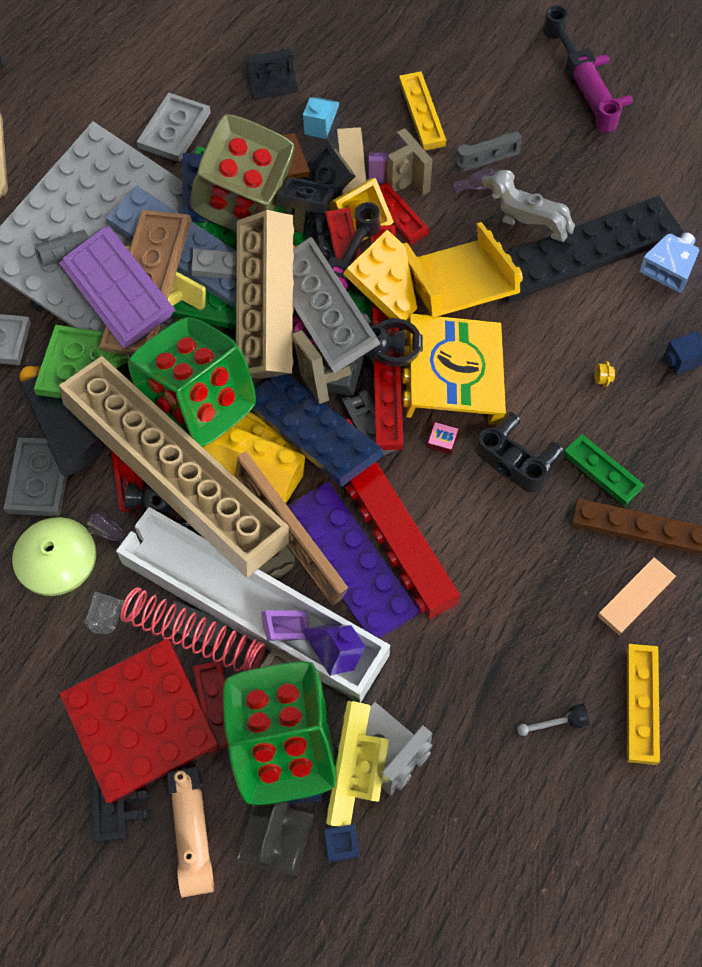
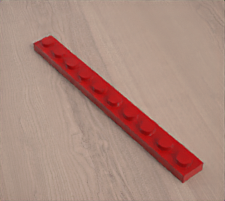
M380 225V231L371 237V245L386 230L396 237L395 225ZM372 302L373 325H378L382 321L390 319ZM392 328L387 331L391 336L395 335L399 328ZM391 349L386 354L391 357H400L399 354L395 353V350ZM374 359L376 444L383 450H403L401 367L386 366L377 359Z

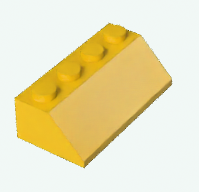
M235 427L230 428L219 438L203 447L234 477H236L237 458L246 451L285 504L303 477L305 462L303 454Z

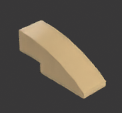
M361 127L337 129L339 153L356 175L344 188L343 194L366 181Z

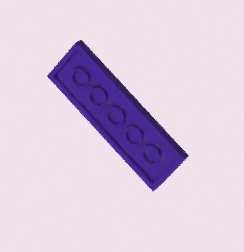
M329 482L287 505L348 586L342 601L361 629L380 639L419 615V609Z

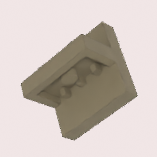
M405 128L397 132L396 151L388 155L387 183L395 192L405 189L412 183L423 196L430 192L433 159Z
M302 330L292 333L300 377L319 404L329 401L326 383L351 375L349 364L334 373L317 344L313 345Z

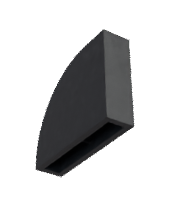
M36 376L21 383L43 435L48 441V446L61 474L66 477L89 465L104 451L107 445L63 405L62 398L36 395L34 391L38 378Z

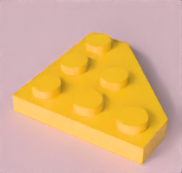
M386 230L345 270L343 275L390 319L407 320L410 314H413L417 309L406 247Z

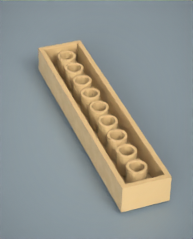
M103 356L59 385L63 405L246 578L289 543V526Z

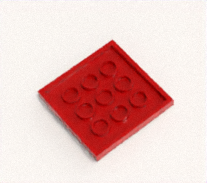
M168 638L60 693L104 798L109 804L166 775L167 772H171L219 747V743Z

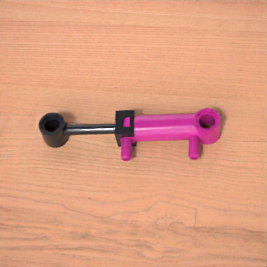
M364 202L356 207V233L342 260L331 257L328 261L348 293L353 283L343 273L351 265L364 237H373L380 231V211L377 205L371 202ZM292 315V326H295L294 333L302 330L307 337H312L301 318ZM313 338L309 339L313 345L316 344Z

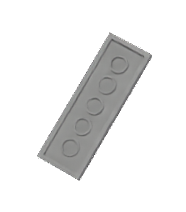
M310 237L293 248L294 285L292 304L329 366L336 373L381 343L313 238Z

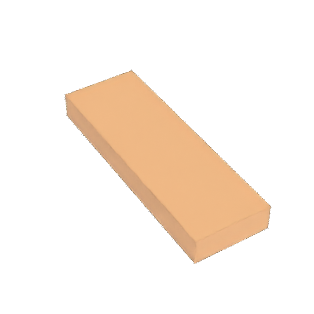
M653 558L598 614V617L620 635L674 580L676 575L656 558Z

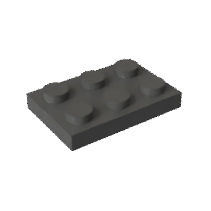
M18 437L3 508L6 514L60 516L67 476L65 477V475L61 474L48 446L47 439Z

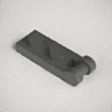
M517 131L504 134L495 139L482 141L473 146L461 145L458 147L456 167L460 171H468L518 155L520 153L522 137Z
M360 391L357 393V396L352 398L348 396L341 399L342 407L345 413L348 414L354 427L376 443L375 406L367 391ZM360 405L363 406V408H360V409H358V410H356V408H355V407H358V406H360ZM383 450V455L389 454L396 450Z

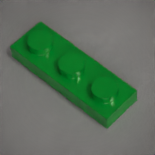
M583 434L564 451L563 456L624 507L644 487L642 482Z

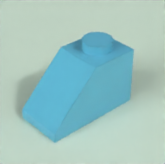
M318 97L309 98L303 114L304 135L327 139L339 107V102Z

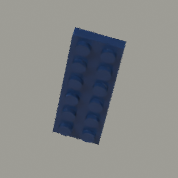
M288 374L271 377L255 388L256 403L251 412L341 487L384 456L383 449L324 402L319 404L310 391Z

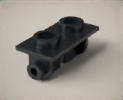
M315 215L311 225H306L307 239L312 237L326 260L329 261L331 257L335 258L328 226L321 215Z

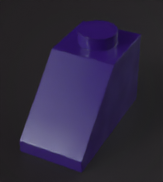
M326 624L304 628L303 631L329 676L355 670L365 645L352 625Z

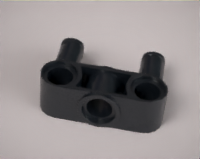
M509 411L496 426L484 429L480 433L477 454L483 461L496 469L498 473L510 479L525 491L536 492L542 488L544 481L550 475L551 466L563 454V448L556 442H551L539 457H535L522 445L508 437L520 423V418L515 413ZM485 443H492L495 446L488 447L485 445ZM534 473L538 478L529 477L528 474Z

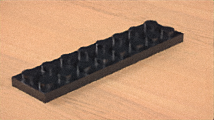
M656 196L574 227L573 234L567 232V238L564 242L552 239L549 236L506 252V254H509L514 265L520 268L523 280L520 282V293L507 296L505 299L508 303L651 249L667 234L680 238L683 234V229L660 196Z

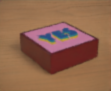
M434 421L426 448L452 455L460 428Z

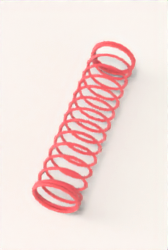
M138 587L132 589L122 605L121 621L125 623L132 621L134 627L142 625L145 632L152 630L153 635L162 634V638L164 640L167 639L164 637V631L175 615L176 604L174 603L168 609L163 620L162 630L159 633H155L154 627L165 611L166 599L159 603L155 610L151 627L146 629L144 628V623L153 612L157 596L153 595L148 600L143 611L141 623L135 624L134 618L144 606L147 591H143ZM138 592V598L133 610L125 619L128 605L133 596ZM154 598L153 605L148 615L145 617L147 608L152 599ZM163 602H164L163 609H162V611H161L159 617H158L157 620L155 621L156 616H157V613H158V611H159L161 605H162ZM174 607L173 613H172V615H171L169 621L167 622V624H166V626H165V623H166V620H167V618H168V615H169L170 611L172 610V608ZM183 608L179 612L173 625L172 635L168 637V639H172L173 644L182 643L184 649L192 647L195 654L202 651L204 658L212 656L215 663L222 660L224 667H229L233 664L235 672L242 669L243 671L252 670L260 666L266 645L261 641L257 643V640L254 639L247 651L243 665L239 669L235 668L236 659L246 643V634L240 639L233 660L228 665L225 664V656L235 641L236 630L230 634L222 657L215 660V651L225 636L226 626L220 629L213 646V651L209 655H205V647L215 632L216 621L212 622L209 626L202 648L195 651L194 644L203 632L206 617L199 621L192 643L186 647L184 640L195 623V612L190 615L186 622L182 639L175 642L174 635L180 629L187 610ZM183 613L182 619H181V621H180L178 627L176 628L177 622H178V620H179L181 614ZM192 617H193L192 623H191V625H190L188 631L186 632L187 627H188V625H189V623H190V621H191V619H192ZM202 622H203V625H202V627H201V629H200V631H199V633H198V635H197V632H198V630H199V628H200V625H201ZM259 651L258 656H257V658H256V661H255L253 667L251 668L252 663H253V660H254V658H255L257 652Z

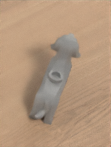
M499 170L493 176L482 177L483 185L493 191L492 197L498 199L500 209L505 213L502 222L514 225L516 218L525 224L546 225L554 231L551 234V238L564 242L567 238V232L573 234L575 224L566 205L545 199L540 194H530L516 189L513 183L515 176L511 171Z

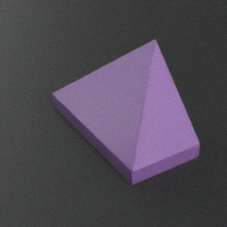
M265 610L261 612L267 641L307 640L303 633L304 628H309L306 611Z

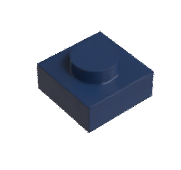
M355 824L324 829L329 863L360 858Z

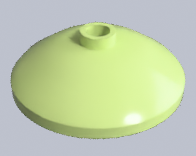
M63 517L44 519L30 526L18 539L12 556L13 569L19 581L30 591L44 596L62 595L76 589L89 577L96 561V546L89 531L79 522ZM54 546L52 551L46 552L47 547Z

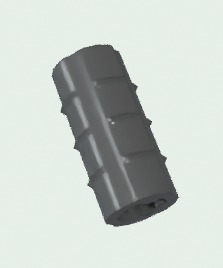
M80 230L34 245L40 265L45 267L61 262L63 257L88 240L89 237L85 230Z

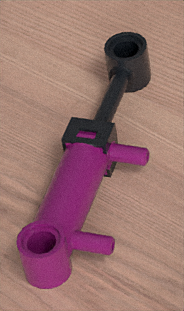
M553 5L546 12L543 28L544 34L549 38H560L568 52L565 67L566 74L570 81H576L596 117L595 126L600 131L612 132L618 126L622 107L632 104V96L612 98L595 68L596 66L607 64L609 62L608 55L594 57L589 48L577 51L566 31L568 10L563 6Z

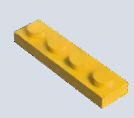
M422 72L399 76V83L422 148L430 150L445 147L446 138Z
M629 644L627 646V762L651 765H658L660 763L658 646Z

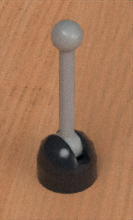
M584 703L570 707L566 717L529 726L520 724L517 727V732L521 736H526L530 731L568 723L575 729L590 727L587 709Z

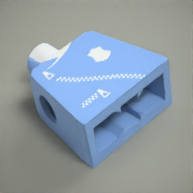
M683 233L678 238L672 234H667L645 255L639 272L682 293L699 253L698 247L693 245L695 243L694 236L690 233Z

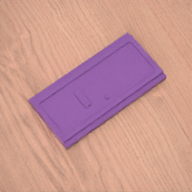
M109 226L94 234L59 262L124 349L144 337L176 311Z

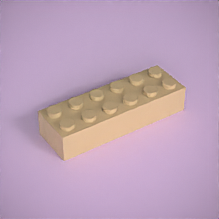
M265 210L237 221L236 345L240 348L246 359L251 378L258 379L291 374L293 366V215Z

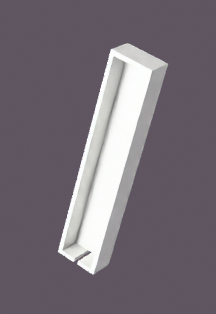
M148 507L134 526L140 540L143 542L140 544L136 533L131 531L116 551L122 564L206 614L219 619L240 634H246L250 640L256 639L257 643L260 641L264 642L267 650L271 651L275 647L299 662H312L317 672L324 676L323 683L355 702L361 703L390 655L389 644L259 569L246 578L206 539ZM265 610L306 611L309 627L326 624L352 625L365 645L355 670L329 676L308 640L267 641L261 612Z

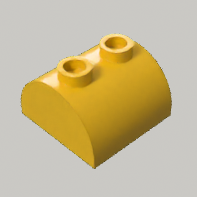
M376 178L368 179L332 200L329 204V211L350 207L355 232V209L364 202H371L377 205L380 211V225L394 223Z

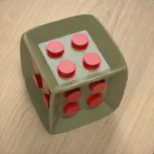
M225 114L212 133L201 158L197 175L194 178L190 196L192 210L205 219L237 232L238 220L265 210L273 211L276 205L277 194L282 188L283 180L286 178L293 160L294 144L286 137L264 126L239 116Z

